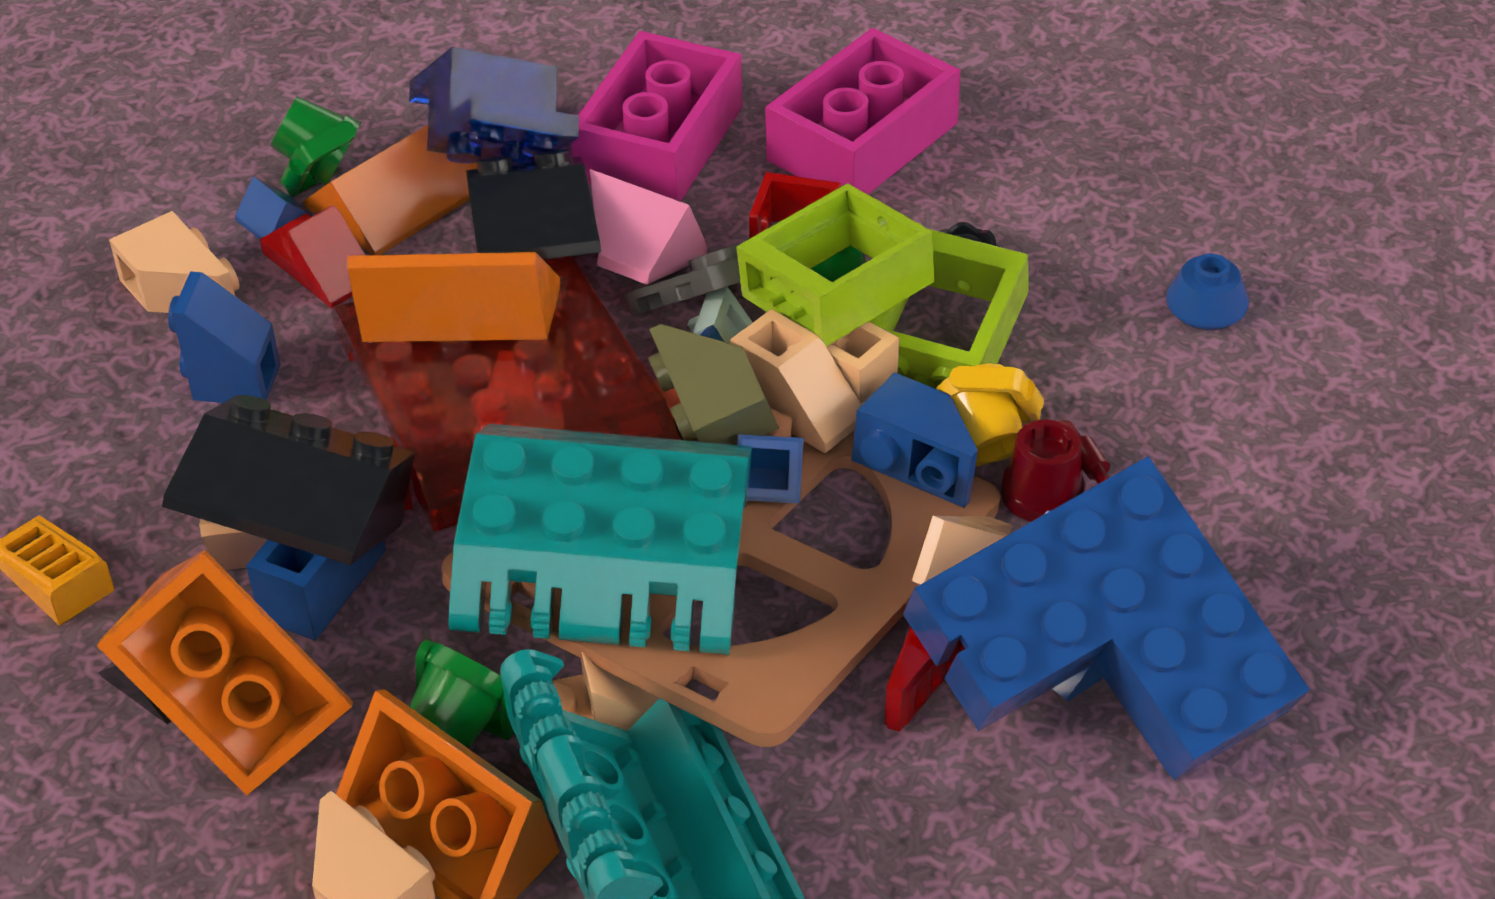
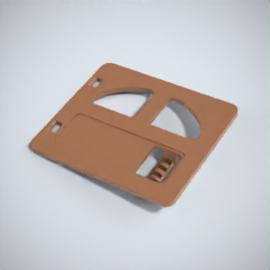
M656 379L593 433L664 439L677 427L670 408L681 403L675 388L663 392L658 379ZM770 408L779 429L764 436L798 438L791 434L793 418ZM854 431L827 453H823L803 441L800 501L830 472L836 469L847 468L860 473L877 490L888 513L890 540L883 559L879 565L870 569H860L848 565L772 529L798 503L747 501L743 512L738 566H747L831 606L834 609L833 612L804 628L779 637L754 643L731 645L730 655L701 653L699 652L700 645L691 644L689 651L673 650V641L663 635L672 625V619L675 617L677 596L651 594L650 615L652 616V627L646 647L629 646L632 595L625 594L620 645L559 640L562 588H556L550 639H542L582 658L581 652H583L595 666L752 745L759 747L778 746L786 742L904 616L903 613L914 588L920 585L912 581L932 516H984L994 518L999 510L1001 495L997 487L992 483L974 476L970 502L963 508L851 461ZM453 551L442 562V582L448 591L451 588ZM512 581V597L517 592H520L535 600L536 583ZM486 582L485 610L489 612L492 582ZM511 600L513 605L511 623L533 634V629L531 628L532 610ZM694 679L720 693L718 698L713 701L685 686Z

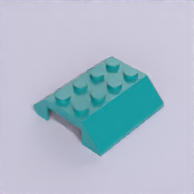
M501 424L486 425L475 434L454 540L448 618L449 630L481 632L484 619L486 582H492L489 631L490 634L506 635L508 627L511 625L513 605L511 603L512 581L536 583L534 606L531 612V628L533 629L534 638L550 639L554 616L556 588H562L559 640L620 645L625 594L632 595L629 646L646 647L652 627V616L650 615L651 594L677 596L676 613L672 619L671 626L673 650H690L694 600L703 601L699 652L730 655L734 621L735 584L743 512L747 502L752 446Z
M526 649L515 652L504 660L500 670L507 715L520 744L521 758L531 770L542 796L547 817L553 823L567 855V867L578 881L585 899H805L720 728L661 698L628 731L562 710L561 699L552 682L556 674L565 666L562 659L536 650Z

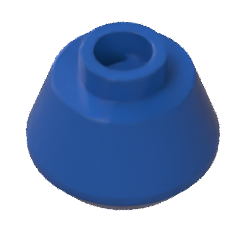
M1208 253L1194 257L1183 265L1168 287L1166 302L1174 316L1184 324L1201 330H1219L1235 324L1244 317L1248 310L1249 297L1238 267L1221 255Z

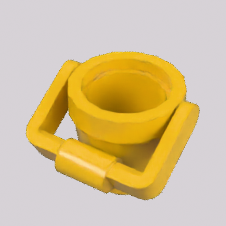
M987 363L975 366H958L951 371L947 379L936 387L937 390L951 395L978 450L975 466L1010 458L1017 433L1023 427L1022 423L1028 424L1034 420H1040L1041 409L1044 405L1042 394L1024 371L1014 367H1004L1001 364Z

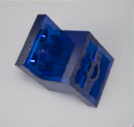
M451 47L410 80L409 102L428 105L429 109L427 151L447 154L449 161L471 164L477 163V160L483 158L511 156L512 165L535 162V153L562 149L579 138V116L556 112L557 67Z

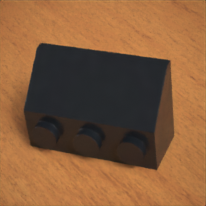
M237 395L204 413L164 493L162 507L352 565L401 526L415 452L394 446L392 438L380 433H349L332 428V422L323 416L308 413L292 416L272 410L271 404L265 399L249 395Z

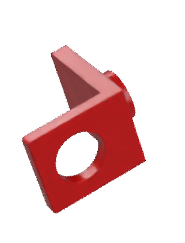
M765 172L749 214V239L770 228L772 221L780 222L842 187V184L840 182Z

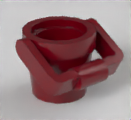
M1050 419L1034 420L1024 425L1017 433L1009 466L1004 471L1001 496L1004 505L1014 515L1032 522L1043 516L1047 510L1052 511L1085 492L1086 483L1082 470L1090 480H1096L1098 484L1108 479L1107 473L1110 470V463L1093 438L1087 435L1081 436L1072 422Z

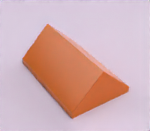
M463 103L329 182L303 200L304 206L314 214L330 206H335L360 247L372 255H381L469 201L466 170L477 169V160L496 157Z
M536 252L347 256V270L362 342L546 340L548 338L560 291V277Z
M206 550L164 572L97 644V647L246 796L353 705V701Z
M385 689L374 692L336 795L353 809L357 806H363L368 809L380 822L385 835L401 848L410 845L423 854L434 870L435 880L432 881L435 896L439 899H516L560 852L542 800Z

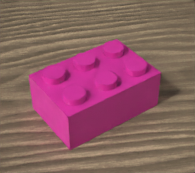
M872 27L765 107L766 160L798 177L840 182L842 186L848 183L869 194L958 123L960 69Z
M639 31L569 127L572 157H581L585 165L588 184L591 185L589 169L681 202L743 108L741 54Z

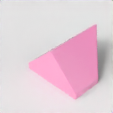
M589 169L593 209L601 246V252L598 253L597 266L648 285L690 266L688 260L707 254L708 246L690 205Z

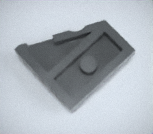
M739 244L688 260L691 269L689 273L624 293L629 312L634 316L739 283L740 273L736 247Z

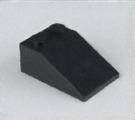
M569 149L535 153V162L513 165L511 156L483 158L477 160V169L466 170L477 253L536 252L542 259L601 252L585 165L580 156L570 158Z

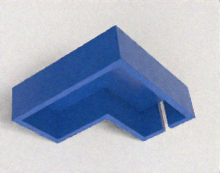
M1149 456L915 587L903 613L936 666L949 660L958 640L965 647V650L956 655L944 679L978 732L1095 664L1164 769L1174 780L1285 715L1310 691L1305 681Z

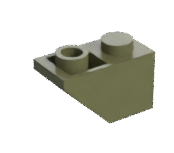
M659 324L649 329L659 353L648 357L663 392L675 388L681 403L671 407L670 410L684 441L698 439L699 442L738 445V434L764 436L779 429L743 347L664 324Z

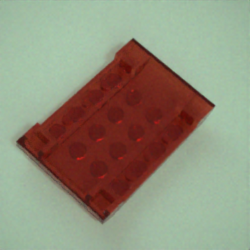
M572 256L543 259L560 277V291L547 339L362 342L354 301L333 307L331 311L333 324L350 362L355 360L397 447L415 452L411 472L415 496L433 532L458 525L475 434L488 424L680 440L665 397Z

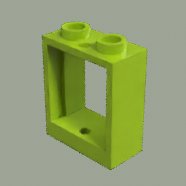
M848 183L736 246L742 297L766 312L773 309L820 336L826 347L935 282L932 231ZM850 245L873 258L834 282L811 270L814 266Z
M931 230L934 245L935 282L929 286L986 300L991 303L970 351L895 332L894 329L909 297L870 320V323L899 337L898 374L936 389L937 386L950 376L951 371L958 366H975L987 363L998 364L1029 292L1028 254Z

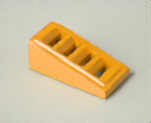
M40 515L0 539V570L59 626L115 591L106 561L91 548ZM37 536L39 537V538L35 539L34 541H32L31 543L27 544L26 546L22 547L21 549H19L18 551H16V552L13 553V551H15V550L18 549L19 547H21V546H23L24 544L28 543L29 541H31L32 539L36 538Z

